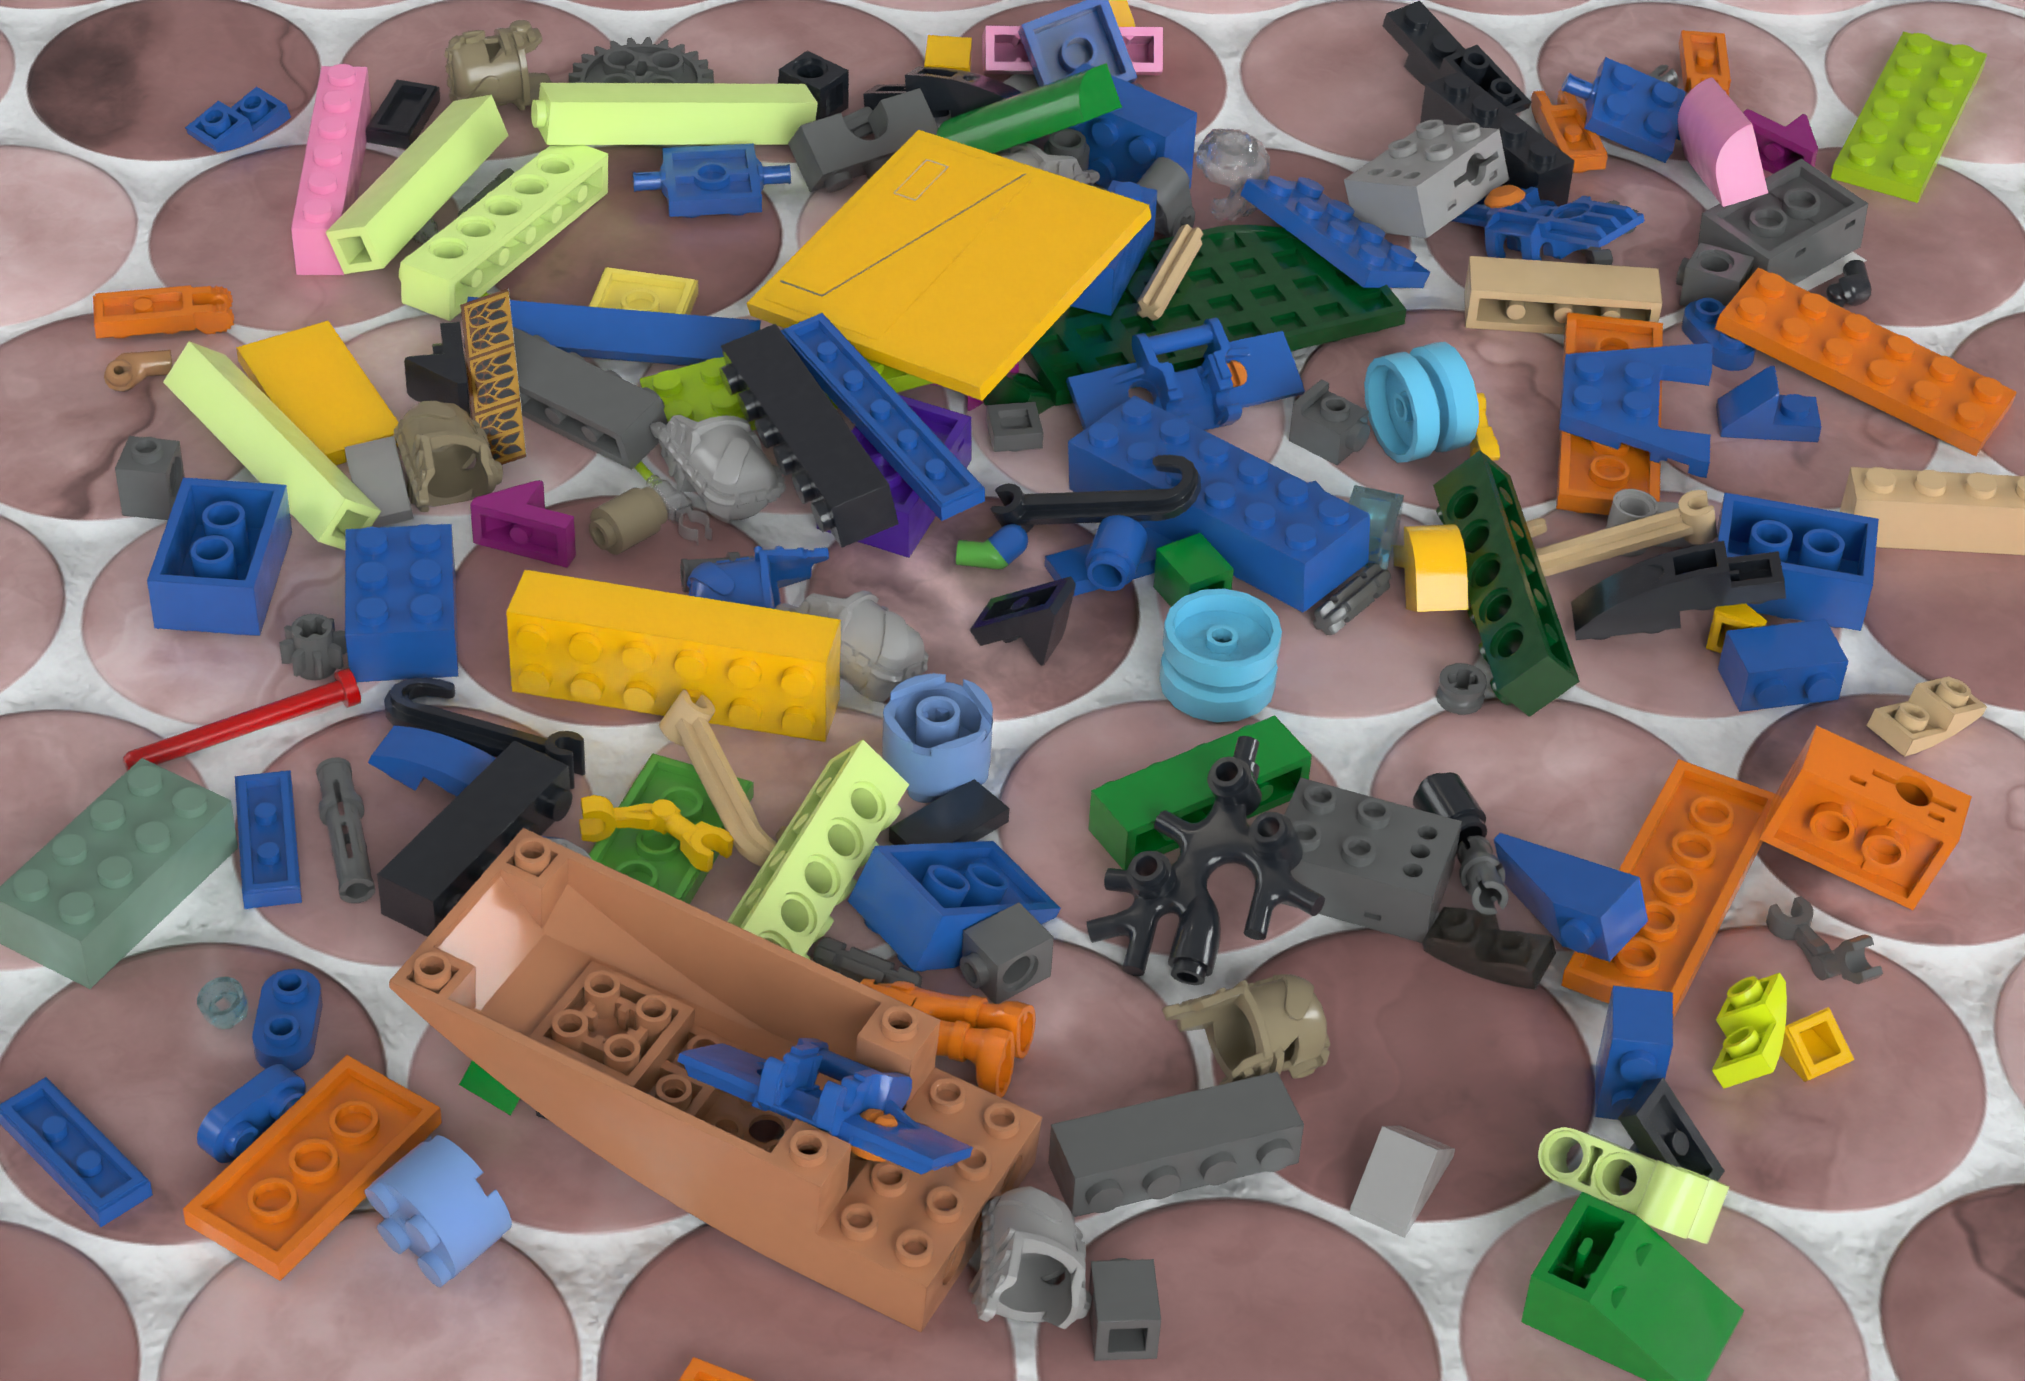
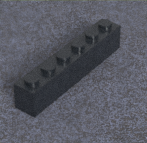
M773 324L721 345L726 365L720 367L719 370L728 393L731 396L737 394L740 408L748 422L755 420V426L766 449L774 447L773 452L777 464L784 476L792 474V481L803 504L811 502L812 513L822 532L830 530L841 548L898 525L899 522L889 483L778 326Z

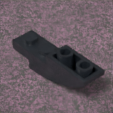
M1421 1L1386 13L1382 26L1408 53L1404 67L1422 85L1425 86L1427 83L1461 71L1514 114L1530 108L1532 102L1478 44L1465 49Z
M918 66L905 74V84L876 85L863 93L864 107H870L874 110L883 99L920 88L934 118L948 116L949 110L951 118L1023 92L990 77L968 71Z
M1724 541L1667 552L1636 563L1609 576L1571 602L1575 638L1576 640H1603L1612 636L1635 633L1654 634L1664 630L1681 628L1680 611L1694 609L1705 611L1719 606L1745 603L1762 604L1770 600L1786 599L1785 581L1779 551L1727 557Z

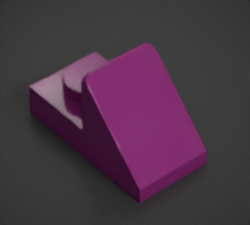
M1746 109L1743 112L1753 125L1760 160L1764 170L1774 174L1800 159H1803L1813 167L1815 166L1818 146L1806 114L1800 115L1785 127L1750 109Z
M532 481L475 497L470 503L473 543L566 568L569 567L575 558L574 516L545 509L543 481Z

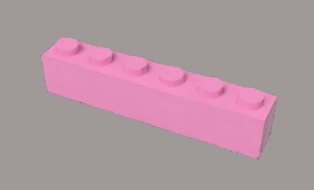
M347 64L321 66L291 227L296 275H344L326 235V231L357 200L367 142L366 128L371 118L367 67H352Z

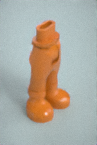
M864 978L860 982L940 1019L936 1056H946L958 1062H965L968 1059L976 1067V1080L979 1088L1001 1098L1005 1095L1012 1078L1014 1058L1023 1059L1027 1055L1033 1040L1036 1013L1032 1005L1018 1001L988 1004L986 997L951 995L920 988L906 981L878 983L875 985V979Z

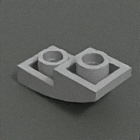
M391 436L344 447L351 481L381 510L372 527H381L414 519L395 437Z

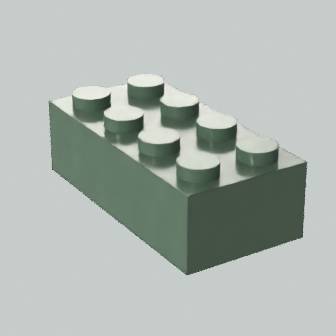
M141 758L0 886V944L91 989L238 849L231 800Z

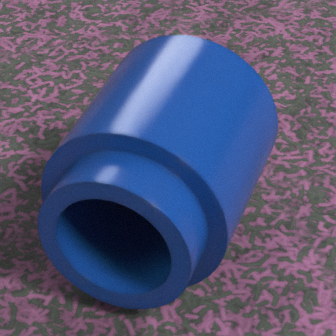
M1123 515L1108 516L1100 522L1085 560L1087 576L1096 587L1106 591H1118L1134 579L1148 542L1147 532L1139 522Z

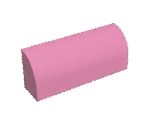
M985 26L982 34L984 74H1034L1018 33L1021 26ZM1119 27L1136 75H1161L1163 72V27Z
M1713 77L1700 82L1687 94L1678 114V131L1685 158L1723 207L1768 194L1752 123Z

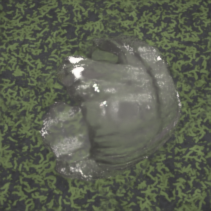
M1221 128L1212 129L1198 147L1195 158L1197 167L1203 170V174H1205L1206 178H1209V181L1230 187V194L1223 199L1213 198L1209 209L1215 219L1221 221L1226 219L1233 221L1238 217H1248L1258 208L1240 194L1247 179H1268L1271 170L1270 156L1262 142L1245 131L1227 128L1226 130Z

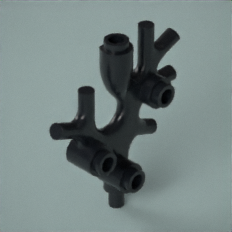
M1249 736L1238 737L1233 757L1220 758L1211 767L1207 782L1215 801L1211 811L1204 819L1196 823H1190L1167 810L1162 811L1157 816L1154 829L1173 839L1179 845L1180 855L1174 864L1171 865L1169 859L1160 852L1144 851L1132 859L1128 870L1107 869L1104 879L1105 889L1108 891L1130 893L1133 895L1134 901L1128 909L1088 920L1087 930L1092 943L1118 936H1127L1129 938L1122 970L1127 974L1133 976L1144 975L1157 924L1162 916L1170 913L1176 914L1179 918L1168 959V965L1172 968L1171 976L1184 984L1201 985L1204 983L1205 977L1213 973L1221 940V925L1218 909L1207 889V881L1218 867L1225 864L1236 863L1246 866L1254 876L1255 889L1244 928V935L1251 939H1266L1272 912L1281 903H1289L1311 916L1318 915L1322 910L1325 897L1299 883L1291 874V870L1302 859L1303 847L1290 819L1281 813L1265 812L1259 815L1251 826L1247 823L1246 816L1252 814L1259 807L1262 798L1261 790L1257 783L1260 767L1255 763L1259 741Z

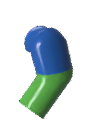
M1007 524L984 542L958 540L956 565L1004 569L1026 550L1028 535L1021 526Z

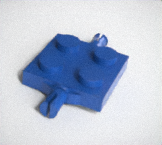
M1607 57L1604 58L1599 66L1593 83L1576 77L1571 73H1568L1561 91L1568 92L1585 100L1587 117L1584 129L1666 163L1673 153L1675 140L1681 141L1678 131V114L1681 104L1685 99L1686 91Z
M754 143L662 148L663 164L660 167V171L633 172L634 192L661 190L667 198L669 217L683 216L695 218L701 215L718 214L739 216L746 213L762 212L761 192L764 185L791 184L790 164L762 166L761 162L756 158Z

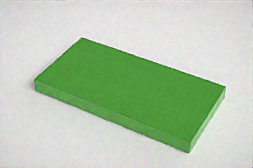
M653 753L619 805V807H629L642 803L653 804L657 800L665 799L673 802L681 810L680 814L695 825L703 821L712 826L725 829L694 766ZM737 777L750 802L754 796V782ZM615 828L610 837L596 842L589 853L592 860L688 904L691 903L708 872L696 869L690 863L689 859L680 850L679 840L669 833L663 835L653 829ZM711 850V851L714 852V858H713V864H714V862L716 861V859H717L719 853L716 852V851H714V850Z

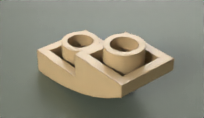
M1948 676L1916 684L1908 701L1876 708L1867 726L1906 757L1931 748L1957 734L1980 718L1987 706L1971 694V689L1965 683Z

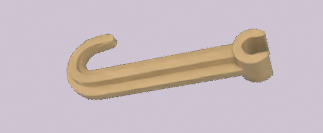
M1694 490L1685 493L1680 498L1679 508L1535 549L1544 577L1682 537L1687 542L1696 545L1707 544L1717 537L1714 506H1709L1707 491ZM1543 518L1526 521L1531 538L1547 531L1546 520Z
M683 689L659 724L660 730L670 741L685 748L725 829L734 838L733 844L736 849L750 862L762 867L777 842L770 838L758 823L755 812L708 723L715 713L713 703L705 695H701L694 704L688 692ZM782 826L776 833L777 841H779L787 826Z

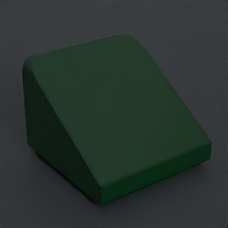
M1009 372L984 399L985 406L1035 402L1038 414L1055 406L1051 400V394L1042 384L1028 374Z

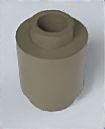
M631 488L592 510L590 515L591 523L589 524L591 538L600 549L618 555L658 533L661 525L667 521V508L661 496L653 488Z

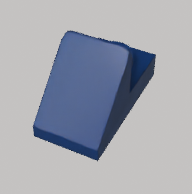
M1774 365L1765 368L1717 399L1716 411L1721 437L1800 442L1819 441L1822 426L1816 397L1799 394L1779 395Z

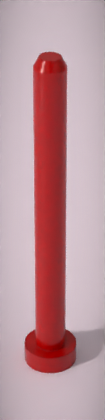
M349 668L335 672L334 682L128 751L123 756L124 765L128 771L141 758L158 765L339 702H343L346 708L361 704V695L357 682Z

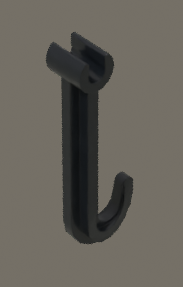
M1158 455L1153 459V464L1157 471L1182 474L1181 482L1177 486L1169 489L1024 494L1019 486L1008 483L995 489L1004 506H992L990 509L1002 527L1007 524H1016L1021 526L1026 533L1034 525L1100 523L1104 518L1112 515H1123L1136 521H1161L1179 516L1196 502L1201 491V477L1193 462L1185 457Z
M433 678L403 680L395 684L388 691L384 699L386 718L394 726L413 727L443 734L474 746L494 757H498L515 740L568 765L570 789L575 788L574 773L582 776L586 774L584 738L576 732L558 731L544 738L411 701L423 696L451 699L455 696V685L451 682Z

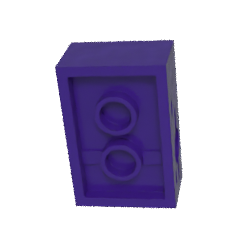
M899 395L967 468L972 461L971 416ZM854 426L851 431L889 483L899 522L898 525L857 542L910 558L936 515Z

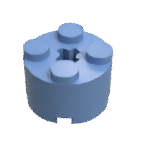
M936 673L909 678L892 690L890 700L884 706L882 758L909 784L906 790H908V795L913 800L922 803L933 802L974 779L981 785L987 781L991 763L993 707L988 695L973 682L963 679L962 686L946 682V674Z
M436 1135L433 1139L430 1136L424 1142L418 1144L373 1181L364 1191L369 1202L384 1218L377 1225V1230L383 1240L398 1254H402L409 1248L419 1257L417 1263L424 1275L434 1285L441 1288L496 1243L512 1227V1221L507 1206L496 1189L488 1196L485 1195L482 1187L476 1180L484 1172L475 1161L455 1143L440 1135Z

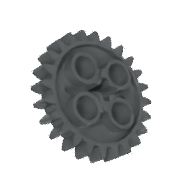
M646 37L642 44H636L634 39L628 38L627 45L623 46L615 41H610V49L608 50L595 46L594 55L583 53L581 55L582 63H573V73H569V83H714L713 69H708L707 59L699 60L698 51L685 53L684 44L670 48L667 39H664L658 45L652 44L650 37Z

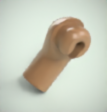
M171 350L123 353L107 365L104 373L105 383L115 391L125 392L131 390L147 376L168 375L173 367Z

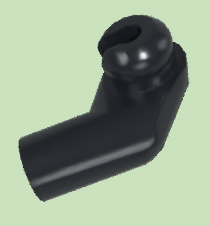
M1851 260L1843 267L1844 277L1839 278L1838 283L1831 284L1826 289L1829 301L1840 307L1848 303L1850 306L1861 305L1871 296L1872 288L1865 263L1861 260Z

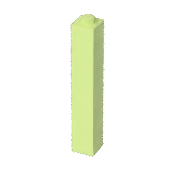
M540 83L539 100H533L531 119L533 127L539 129L547 145H732L752 143L754 145H788L801 125L816 120L818 102L805 84Z
M492 95L453 101L326 231V235L344 274L384 269L509 136Z
M190 341L187 343L163 383L260 483L287 485L290 513L318 542L345 550V529L372 527L381 510L225 354Z

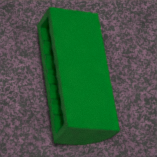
M1105 63L950 118L940 125L936 135L993 154L1086 122L1119 109L1122 105L1108 65Z

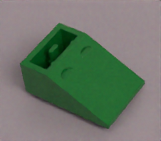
M1581 1192L1531 1275L1521 1322L1646 1381H1707L1740 1322L1744 1310L1640 1217Z

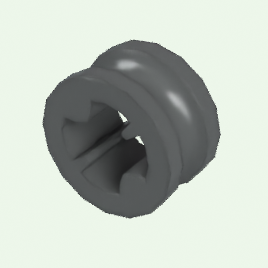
M1455 663L1446 666L1439 676V687L1436 695L1438 703L1443 709L1458 715H1469L1477 712L1482 707L1485 698L1486 675L1479 668L1465 663Z

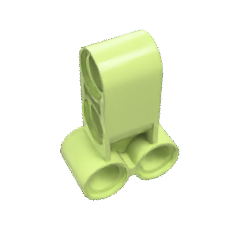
M1561 1127L1553 1129L1545 1135L1539 1146L1538 1159L1540 1167L1553 1180L1636 1214V1216L1640 1217L1650 1226L1685 1239L1690 1238L1708 1244L1729 1186L1688 1169L1651 1159L1598 1136L1572 1128ZM1579 1143L1583 1151L1582 1162L1576 1170L1570 1172L1566 1163L1567 1153L1572 1146ZM1633 1165L1637 1174L1636 1185L1632 1191L1624 1195L1620 1190V1175L1625 1168Z

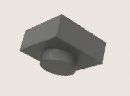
M1035 402L986 406V423L994 452H1017L1043 448L1044 433Z

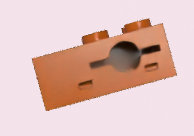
M1816 725L1774 795L1759 840L1914 910L1958 844L1972 796Z

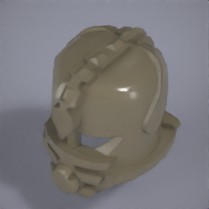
M526 20L514 21L510 24L509 28H497L494 30V36L485 37L484 30L462 33L463 35L454 36L448 42V48L445 50L444 57L447 58L445 67L448 73L447 86L450 88L449 97L451 102L492 95L496 106L512 103L519 110H525V106L532 105L533 100H539L540 83H553L546 73H528L526 54L537 48L542 42V35L538 28H532L530 22Z
M422 401L413 406L394 429V437L408 475V496L411 497V504H415L420 512H428L429 506L436 507L465 502L475 497L492 493L496 485L502 482V465L493 459L484 429L480 428V424L477 421L470 419L468 413L454 403ZM477 458L474 468L466 469Z
M1273 975L1271 978L1262 979L1248 984L1247 980H1243L1232 989L1224 987L1217 990L1214 994L1183 1001L1181 1004L1165 1006L1162 1009L1167 1021L1177 1020L1176 1024L1180 1032L1205 1029L1211 1050L1226 1076L1219 1083L1220 1085L1273 1072H1278L1280 1075L1282 1071L1289 1070L1293 1079L1303 1078L1314 1073V1070L1318 1067L1325 1066L1330 1054L1328 1048L1331 1044L1327 1034V1021L1323 1007L1314 993V985L1296 975Z

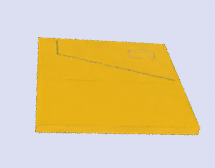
M917 130L747 302L750 316L783 328L790 327L823 313L864 358L983 401L1152 218L1150 206L1128 197Z

